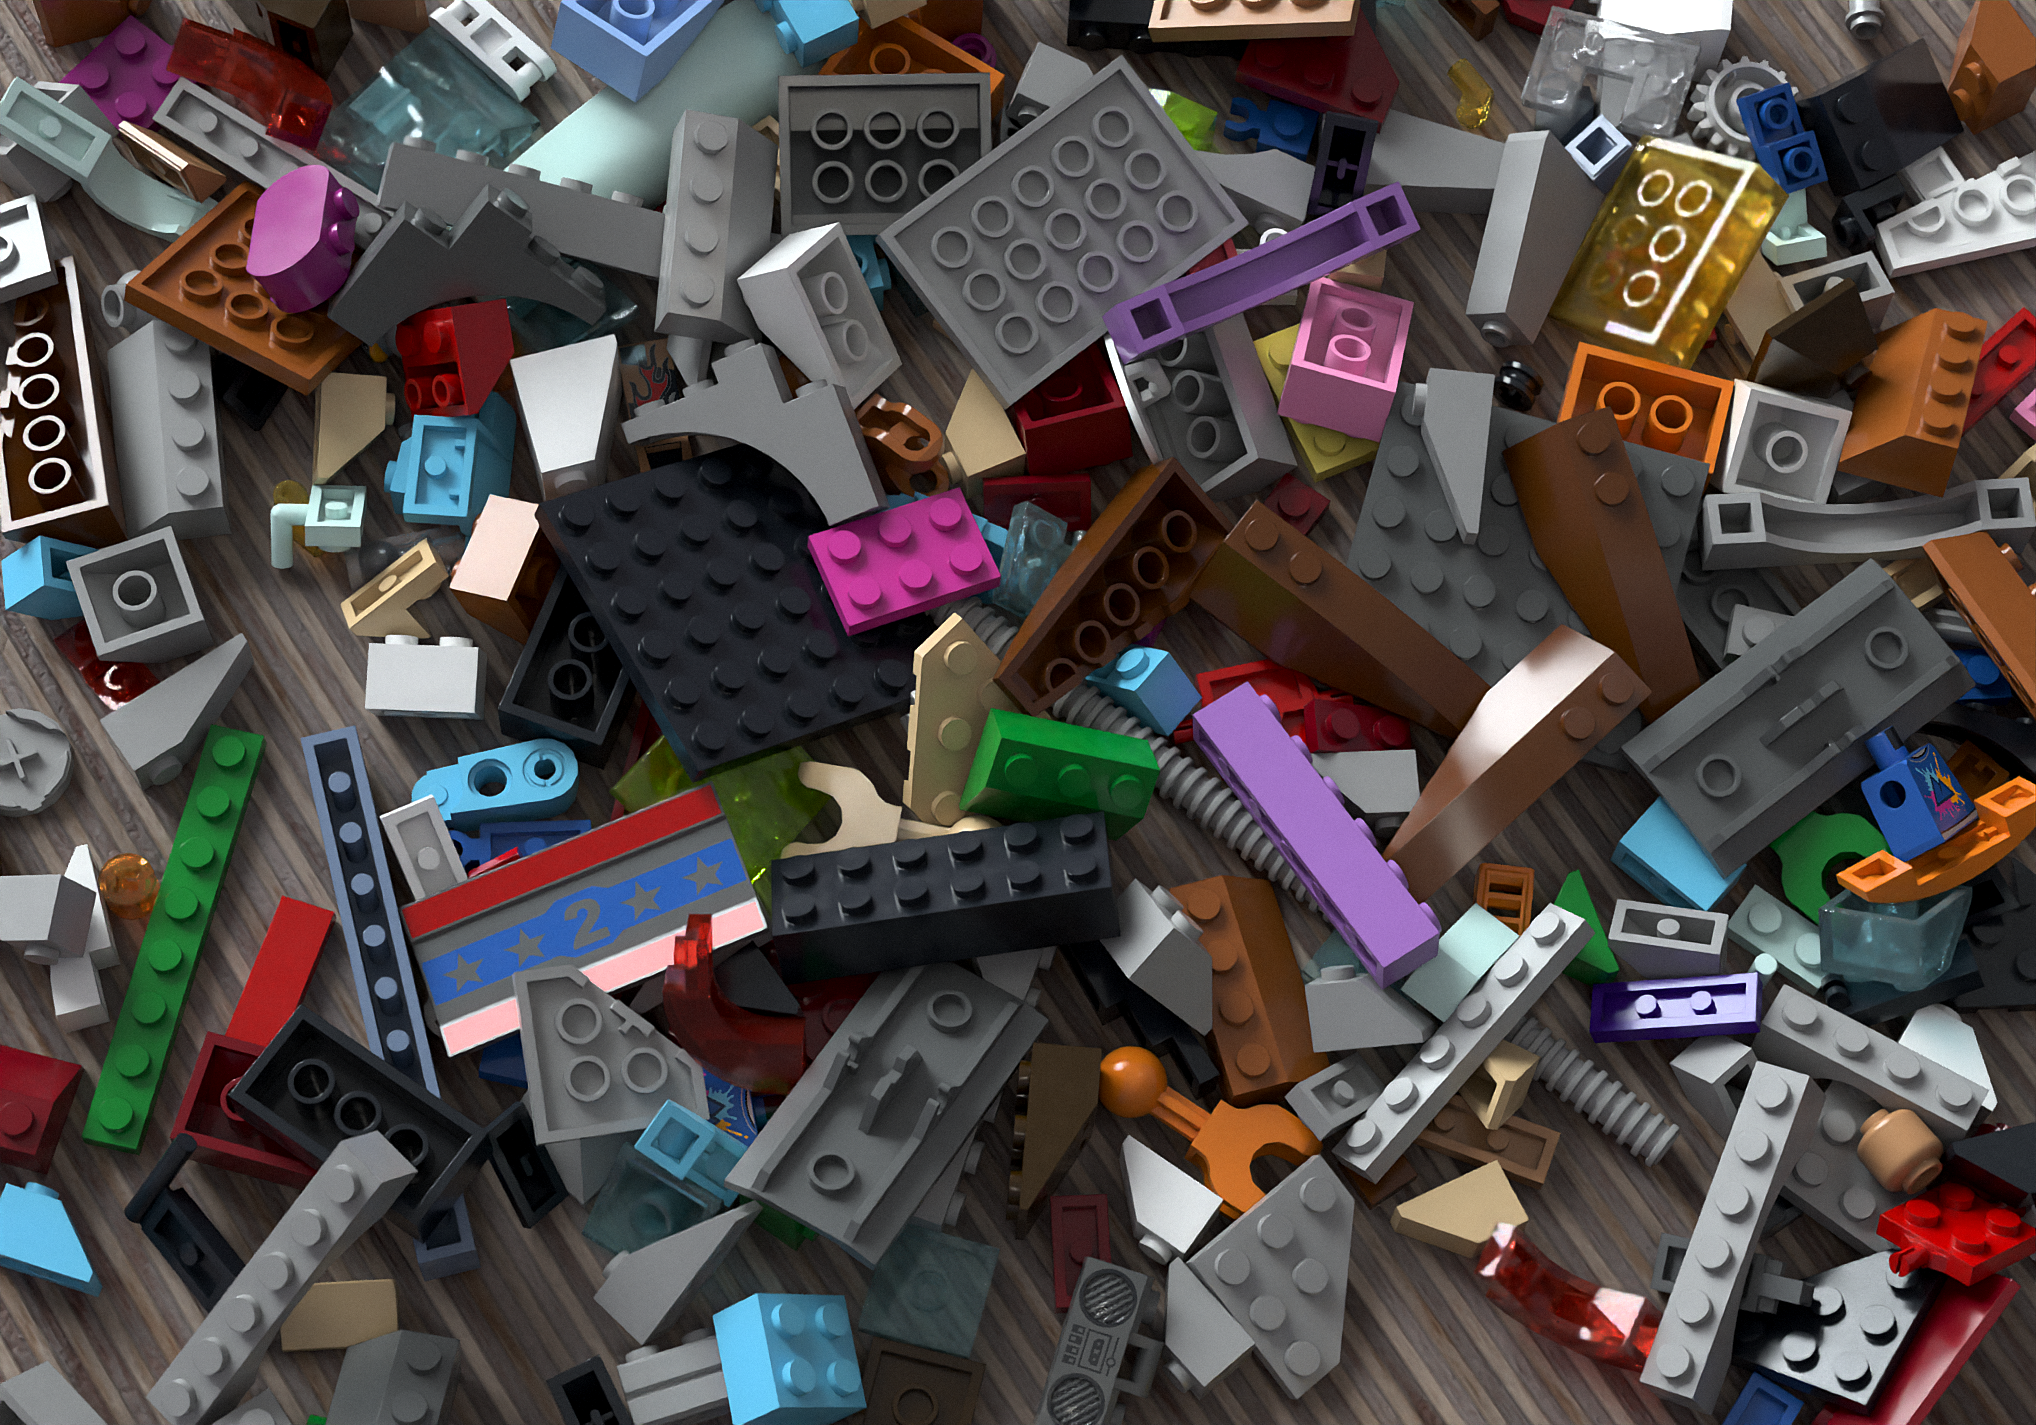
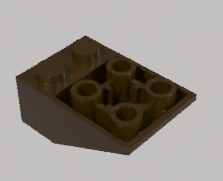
M225 0L280 65L325 83L353 36L347 0Z
M1033 1042L1031 1061L1020 1060L1015 1111L1026 1112V1116L1015 1115L1010 1166H1021V1171L1010 1170L1005 1220L1016 1221L1015 1240L1025 1239L1048 1204L1050 1196L1054 1195L1092 1137L1098 1105L1101 1048Z

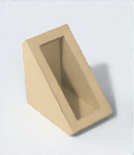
M1503 1039L1458 1090L1487 1129L1498 1130L1523 1105L1540 1056Z

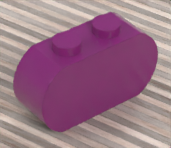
M308 165L295 169L279 178L258 199L246 270L255 281L262 285L270 295V300L280 311L297 313L311 309L331 297L349 277L352 252L355 248L356 221L359 216V206L354 194L350 189L343 188L326 167Z

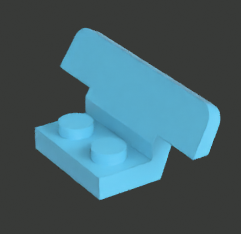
M490 392L480 409L479 419L414 415L403 505L404 521L459 525L460 532L466 536L464 552L471 539L473 522L476 516L482 513L490 494L509 498L517 421L513 407L497 392Z

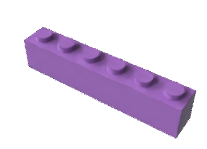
M1247 681L1193 714V739L1383 990L1438 955L1441 931L1440 922L1426 903L1422 902L1418 905L1408 892L1409 884L1401 868L1393 860L1385 862L1376 850V840L1368 825L1361 818L1353 820L1343 807L1345 803L1343 795L1335 782L1328 776L1323 779L1311 765L1313 759L1303 740L1297 735L1292 737L1288 735L1280 724L1282 719L1273 701L1266 694L1259 697Z

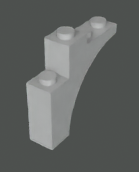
M754 339L744 340L725 348L724 353L726 357L711 363L719 384L714 385L713 379L692 384L682 390L684 398L667 405L664 399L646 403L634 409L636 418L621 423L628 444L646 446L661 440L681 436L696 435L727 437L748 444L775 459L802 482L825 514L829 526L838 527L891 508L846 388L836 384L828 385L826 379H822L796 389L798 398L793 400L774 347L762 343L756 345Z

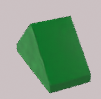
M1580 871L1570 872L1554 905L1585 919L1596 934L1561 973L1593 987V984L1613 983L1619 972V967L1612 950L1608 947V940Z

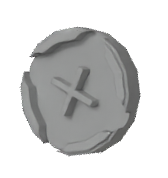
M21 708L5 711L6 714L0 715V815L17 818L37 814L56 803L70 785L75 764L72 746L56 721L38 711Z

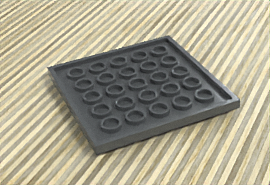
M1398 380L1396 393L1386 419L1346 567L1429 632L1491 687L1497 684L1561 624L1592 639V635L1577 612L1572 610L1562 595L1563 591L1549 569H1545L1535 553L1501 455L1503 450L1557 423L1496 406L1491 407L1478 536L1474 545L1463 544L1421 435L1422 416L1412 415L1416 385ZM1623 441L1643 496L1674 594L1676 595L1710 464ZM1314 679L1313 684L1318 691L1332 689L1320 684L1319 680ZM1352 695L1354 701L1362 702L1365 704L1369 703L1364 699ZM1635 708L1578 762L1627 775L1631 763L1623 756L1619 748L1635 737L1640 731L1643 717L1638 709Z

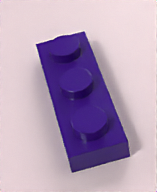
M1757 972L1593 984L1589 1032L1595 1043L1760 1033L1763 983Z

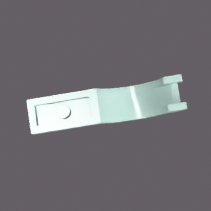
M16 77L11 82L0 101V133L80 182L83 190L99 206L117 219L140 231L174 243L218 204L217 201L210 197L203 203L196 202L177 188L154 180L136 169L120 155L112 143V136L19 77Z

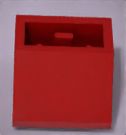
M506 298L420 311L396 325L395 342L399 353L402 355L406 379L404 396L411 409L412 421L414 420V415L455 417L479 413L514 354Z

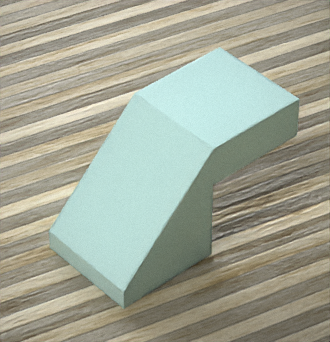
M1766 174L1738 179L1739 190L1752 230L1761 243L1763 255L1777 266L1827 257L1826 236L1807 223L1805 188L1779 196Z
M1475 903L1439 939L1438 955L1415 969L1401 990L1441 1021L1445 1022L1457 1009L1461 1001L1473 991L1520 936Z

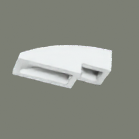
M87 844L75 848L64 875L97 892L84 956L79 958H59L58 964L50 965L55 1013L65 1033L110 1022L98 970L120 964L97 864Z

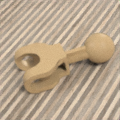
M808 761L799 765L798 777L801 783L808 788L817 789L833 796L841 807L842 824L837 834L825 843H789L782 849L780 859L797 855L845 850L851 847L899 842L906 839L954 834L961 831L988 829L1003 825L997 820L983 815L965 817L956 822L951 828L900 818L902 807L885 803L878 796L872 782L860 770Z

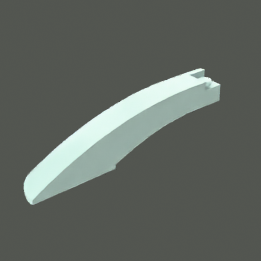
M734 0L716 11L667 76L636 103L608 85L511 164L541 171L540 181L560 186L562 177L593 185L591 194L611 199L613 191L638 196L644 199L642 208L654 210L667 200L672 135L686 109L739 118L750 127L768 115H771L779 123L778 76L818 75V72L831 56L802 68L794 53L786 54L780 46L774 30V26L777 24L770 12L762 13L754 0ZM562 256L559 257L575 270L578 266L584 264L581 261ZM470 296L475 303L506 298L510 327H513L541 302L517 296Z

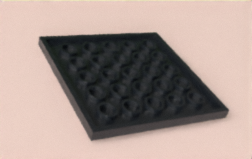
M740 443L539 503L534 517L692 783L910 708V694L916 690L917 676L913 674L914 651L938 629L937 625L934 624L931 615L926 616L924 611L848 636L808 548V538L810 535L835 528V526H829L825 514L802 482L786 467L762 451L748 444Z

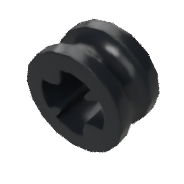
M1516 361L1503 363L1499 371L1500 376L1494 379L1493 395L1511 409L1518 411L1530 410L1535 403L1534 396L1539 395L1544 388L1543 379L1537 372L1523 363Z

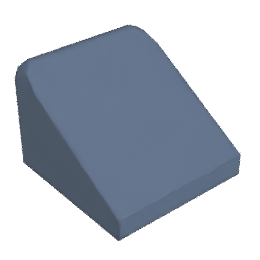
M1602 114L1565 147L1603 195L1612 188L1635 149Z

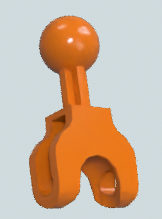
M1138 1046L1120 1047L1110 1052L1101 1061L1098 1097L1102 1104L1113 1114L1124 1118H1139L1150 1114L1190 1140L1192 1144L1184 1158L1200 1170L1203 1177V1186L1223 1199L1219 1214L1232 1222L1236 1221L1266 1195L1252 1181L1249 1166L1254 1159L1273 1155L1287 1160L1296 1166H1301L1311 1156L1319 1155L1323 1149L1322 1140L1319 1141L1299 1118L1279 1105L1261 1104L1248 1109H1237L1220 1100L1211 1114L1167 1086V1074L1162 1062L1155 1054L1145 1048Z

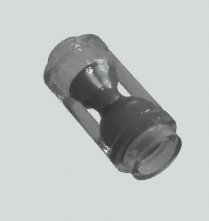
M441 524L439 528L364 542L362 539L361 547H351L343 551L351 591L359 590L425 538L439 552L448 575H451L454 565L464 555L465 543L463 534L461 532L451 533L450 525ZM412 544L407 548H398V546Z

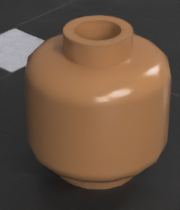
M1881 1109L1871 1115L1860 1128V1132L1864 1136L1858 1145L1857 1157L1882 1187L1889 1192L1906 1191L1909 1195L1915 1194L1928 1186L1940 1174L1943 1168V1164L1940 1162L1943 1154V1144L1912 1110L1900 1109L1889 1113L1886 1109Z

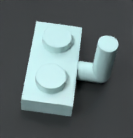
M312 485L309 504L275 505L270 513L271 565L280 569L293 566V526H305V546H318L319 549L326 552H343L351 547H361L367 507V486Z
M1756 884L1728 921V938L1756 956L1747 973L1758 972L1763 983V989L1774 973L1778 971L1814 996L1821 987L1823 977L1830 974L1848 948Z

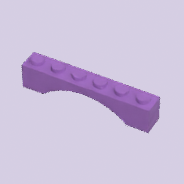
M1399 181L1251 250L1116 304L1102 318L1123 364L1126 365L1400 244L1421 229Z

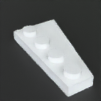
M2036 150L2018 159L2016 156L1999 164L1995 171L1977 180L1971 178L1956 185L1954 191L1938 199L1930 198L1877 224L1875 227L1877 234L1875 243L1889 279L2035 247Z

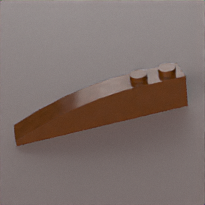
M72 255L54 260L58 284L17 298L13 319L16 334L13 347L8 348L6 366L9 370L6 390L1 391L0 412L2 414L0 421V520L2 534L8 540L27 544L40 535L101 549L128 541L117 458L100 364L77 261Z
M1609 406L1559 422L1503 450L1501 455L1535 553L1545 569H1549L1562 589V595L1572 610L1577 612L1592 635V640L1615 651L1652 691L1636 707L1649 726L1701 687V682L1667 568L1612 408Z
M1175 457L1159 461L1155 465L1151 464L1135 471L1054 575L1012 641L992 680L1022 714L1033 717L1037 716L1081 684L1082 679L1094 670L1107 665L1117 657L1116 654L1131 643L1141 640L1152 632L1153 627L1161 621L1175 615L1186 607L1190 601V593L1223 541L1234 529L1235 526Z
M1258 500L1253 503L1223 541L1189 595V600L1274 664L1290 671L1294 669L1319 680L1320 684L1337 691L1339 689L1364 699L1369 702V705L1388 713L1392 711L1413 720L1418 726L1455 741L1458 734L1466 726L1483 695L1492 688L1396 605Z
M1561 624L1483 695L1474 709L1475 712L1462 732L1458 734L1436 773L1430 778L1421 792L1420 798L1402 822L1382 853V858L1385 862L1393 860L1401 868L1409 884L1407 890L1418 905L1425 902L1643 702L1652 691L1615 651Z

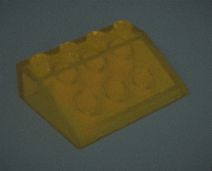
M1643 134L1589 227L1547 316L1626 354L1690 370L1789 195L1757 163Z

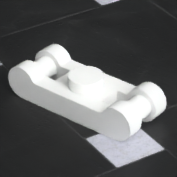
M455 0L446 9L439 7L428 16L429 24L434 32L443 40H449L493 79L500 86L504 94L516 104H519L530 95V87L538 80L545 82L557 71L552 59L487 0ZM468 17L474 19L466 27L462 24ZM516 57H519L525 65L516 72L508 64Z

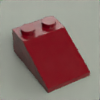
M1095 341L1004 410L1026 452L1025 470L1028 476L1064 474L1092 466H1105L1113 461L1133 457L1128 409L1122 393Z

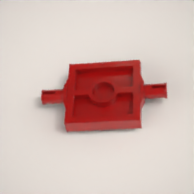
M1269 659L1199 673L1195 675L1194 680L1196 690L1202 697L1199 700L1201 709L1248 681L1259 697L1266 694L1273 701L1282 719L1280 724L1290 737L1294 735L1299 736L1305 744L1304 705L1314 698L1354 704L1352 694L1340 689L1339 691L1330 689L1318 692L1307 675L1294 669L1291 671L1274 664ZM1193 719L1181 721L1170 734L1174 746L1194 741Z
M1950 1181L1880 1214L1876 1231L1877 1235L1901 1249V1251L1893 1253L1889 1258V1266L1894 1274L1899 1272V1277H1905L1918 1268L1929 1267L1946 1273L1967 1286H1971L2036 1252V1228L2020 1219L2025 1215L2026 1207L2014 1209L2001 1201L1996 1204L1989 1203L1974 1195L1970 1188Z

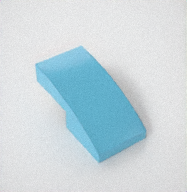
M668 1099L635 1144V1149L679 1179L683 1180L685 1177L727 1207H730L739 1195V1193L723 1187L724 1180L749 1147L697 1114Z

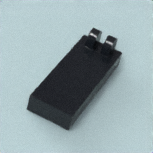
M1967 938L1847 980H1843L1842 976L1837 973H1830L1824 976L1821 981L1828 1007L1867 1027L1985 987Z

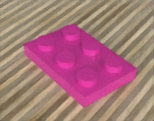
M960 487L810 535L808 538L810 553L848 636L1000 586L1001 575Z

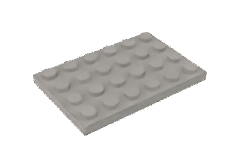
M1121 55L880 233L875 240L1005 410L1108 332L1102 316L1116 304L1176 280L1247 226L1249 222L1123 55Z

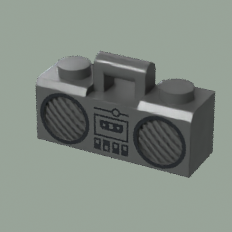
M1089 1256L1084 1257L1033 1421L1034 1425H1121L1126 1404L1117 1402L1119 1391L1148 1398L1164 1342L1137 1333L1140 1323L1151 1325L1158 1306L1160 1292L1151 1289L1154 1277ZM1127 1343L1139 1347L1129 1381L1117 1377Z

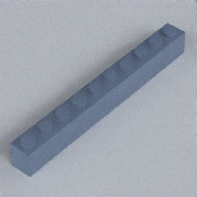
M356 726L300 738L370 1051L443 1101ZM463 1191L424 1244L412 1237L418 1265L425 1282L481 1268Z

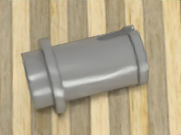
M1849 0V13L1846 15L1845 25L1851 31L1852 36L1861 40L1877 37L1886 23L1885 12L1880 9V0Z

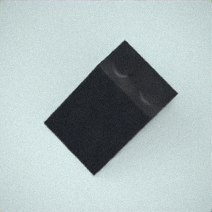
M1924 38L1795 101L1805 131L1814 130L1827 173V181L1834 196L1862 190L1907 167L1964 131Z

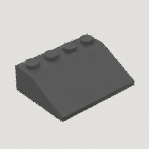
M990 73L778 76L781 236H788L792 233L840 222L845 235H879L992 151Z

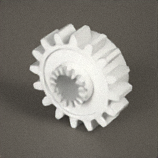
M1742 56L1736 64H1731L1727 59H1724L1716 71L1708 69L1699 82L1700 84H1697L1691 94L1690 100L1694 104L1687 117L1689 120L1700 122L1692 135L1694 139L1706 137L1709 140L1705 149L1707 155L1714 153L1718 149L1723 152V165L1727 166L1734 157L1740 158L1743 169L1748 170L1757 155L1748 137L1736 99L1782 83H1788L1785 80L1786 73L1783 70L1777 72L1768 66V61L1766 60L1756 63L1750 62L1748 56ZM1791 87L1795 98L1799 91L1797 87Z

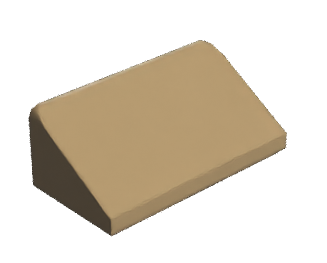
M378 1279L315 1283L281 1326L282 1351L347 1349L349 1346L398 1331L399 1288L396 1280Z

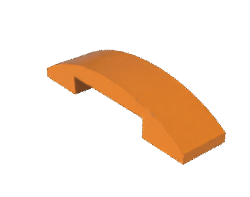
M2018 776L1974 800L1979 819L1965 826L1946 842L1905 863L1881 850L1836 874L1838 883L1866 901L1875 903H1901L1919 900L1965 883L2004 858L2036 827V784Z

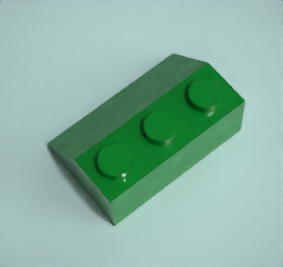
M991 708L959 807L960 810L1024 823L1104 811L1109 840L1117 841L1143 820L1160 773V768L1148 740Z

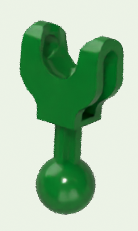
M1812 811L1768 845L1782 861L1781 879L1786 897L1797 910L1832 936H1837L1845 927L1846 918L1841 909L1826 893V878L1831 868L1844 859L1859 858L1864 860L1881 850L1894 856L1885 837L1860 815L1849 813L1826 816Z

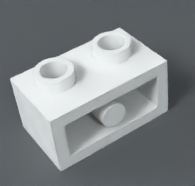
M386 635L385 644L369 643L365 709L375 716L483 720L487 654L479 647H472L473 640L469 638L441 637L439 646L418 645V637Z

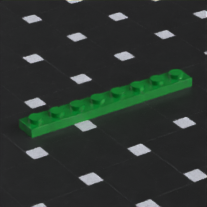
M213 724L210 726L81 1138L85 1144L139 1156L141 1154L266 749L267 742L263 735Z

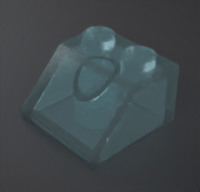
M1958 885L1933 896L1901 903L1868 902L1850 890L1845 889L1818 909L1821 971L1843 975V978L1850 982L1874 980L1891 983L1894 988L1900 991L1913 992L1925 989L1950 967L1973 898L1972 887Z

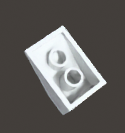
M840 222L789 234L737 279L743 299L750 308L758 328L812 382L826 379L828 385L836 384L845 387L853 409L862 403L902 365Z

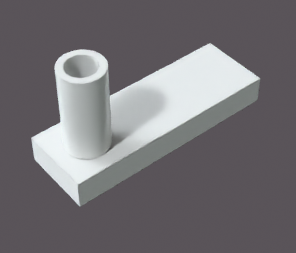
M433 795L426 796L379 816L415 901L468 880Z

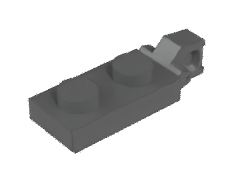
M1661 1233L1650 1289L1672 1293L1691 1241L1690 1238ZM1754 1253L1747 1273L1739 1309L1763 1314V1312L1777 1314L1779 1300L1811 1307L1815 1284L1784 1277L1787 1263L1774 1260L1775 1257Z

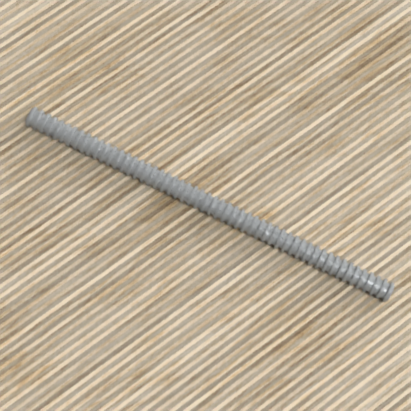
M976 596L972 598L967 597L925 611L926 616L930 614L931 617L935 618L934 624L938 628L953 613L959 615L1001 662L1020 630L1016 626L1009 628L1008 620L1003 616L994 617L995 610L989 606L982 608V600ZM1085 678L1082 679L1081 684L1051 705L1053 708L1052 714L1059 719L1064 716L1067 718V724L1148 740L1160 768V773L1154 787L1160 789L1159 796L1163 799H1168L1169 797L1174 799L1173 806L1176 809L1180 810L1184 807L1187 809L1186 816L1191 820L1199 818L1201 820L1200 827L1204 830L1212 828L1214 830L1213 837L1217 840H1222L1223 838L1228 840L1227 847L1230 850L1240 849L1242 851L1240 855L1245 861L1253 859L1255 861L1254 868L1258 871L1263 869L1269 871L1268 878L1271 881L1275 882L1279 879L1283 882L1281 886L1286 892H1289L1291 889L1296 892L1295 899L1299 902L1307 900L1310 903L1309 909L1312 912L1316 913L1318 910L1323 912L1240 800L1234 798L1235 794L1231 788L1228 787L1223 790L1220 787L1221 781L1218 778L1214 777L1211 780L1207 778L1208 771L1205 768H1194L1193 759L1190 757L1182 759L1180 757L1181 750L1177 747H1172L1171 749L1166 747L1168 741L1161 736L1157 739L1154 738V730L1148 726L1141 728L1140 719L1135 716L1129 719L1127 717V710L1124 707H1113L1114 700L1109 696L1100 697L1101 690L1096 686L1088 688V680ZM1324 913L1322 919L1330 923L1331 921ZM1414 971L1406 975L1407 977L1405 982L1409 979V977L1412 975ZM1523 1016L1503 1039L1540 1056L1532 1079L1538 1081L1542 1078L1547 1082L1545 1088L1549 1092L1556 1089L1561 1093L1559 1097L1561 1101L1565 1103L1571 1100L1575 1104L1573 1110L1577 1113H1581L1583 1110L1588 1113L1589 1117L1587 1120L1590 1123L1595 1124L1598 1121L1604 1125L1602 1132L1606 1135L1613 1132L1618 1136L1616 1142L1621 1146L1625 1142L1632 1147L1630 1153L1634 1156H1638L1640 1153L1646 1157L1644 1164L1648 1167H1652L1653 1164L1657 1165L1680 1135L1678 1133L1680 1127L1676 1124H1673L1671 1127L1664 1123L1666 1116L1662 1113H1659L1657 1116L1650 1112L1652 1107L1650 1104L1645 1102L1643 1105H1640L1635 1101L1637 1095L1631 1091L1627 1095L1621 1090L1623 1087L1621 1082L1615 1081L1614 1084L1607 1080L1609 1073L1605 1070L1598 1073L1593 1069L1595 1065L1593 1061L1588 1059L1586 1062H1583L1579 1058L1581 1052L1577 1049H1573L1570 1052L1565 1048L1567 1042L1564 1039L1554 1040L1550 1037L1552 1030L1548 1027L1541 1030L1536 1026L1538 1024L1536 1018L1531 1017L1527 1019Z

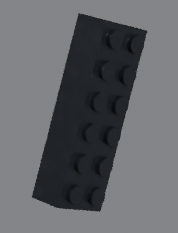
M1104 811L771 860L772 938L785 985L1121 937L1113 859Z

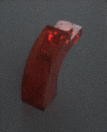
M182 18L166 63V71L215 87L242 99L263 116L265 120V135L315 152L333 107L332 93L325 81L310 67L291 54L258 37L233 28L230 34L199 22Z
M689 914L685 935L675 936L674 965H667L662 990L664 1009L674 1035L685 1051L700 1066L719 1079L750 1091L789 1095L807 1069L806 1017L757 1015L738 1007L728 999L719 987L714 973L712 914Z
M1497 1222L1474 1272L1489 1286L1485 1297L1525 1327L1578 1354L1611 1366L1642 1373L1663 1314L1646 1297L1607 1289L1568 1272L1550 1260L1517 1226Z

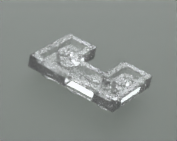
M1552 6L1520 97L1522 106L1571 118L1587 72L1632 83L1619 122L1620 131L1670 144L1702 51L1701 42Z

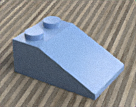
M562 0L560 2L551 49L636 103L667 76L725 0Z

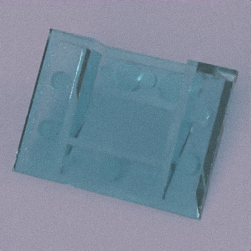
M429 26L295 145L378 195L390 145L393 142L403 144L405 136H413L437 144L435 153L456 158L458 150L470 151L485 156L493 149L505 159L541 125L534 115L435 29Z

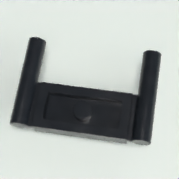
M180 1133L124 1209V1214L128 1220L142 1226L141 1230L205 1310L210 1313L246 1265L183 1187L172 1190L169 1187L197 1148V1142L192 1136Z

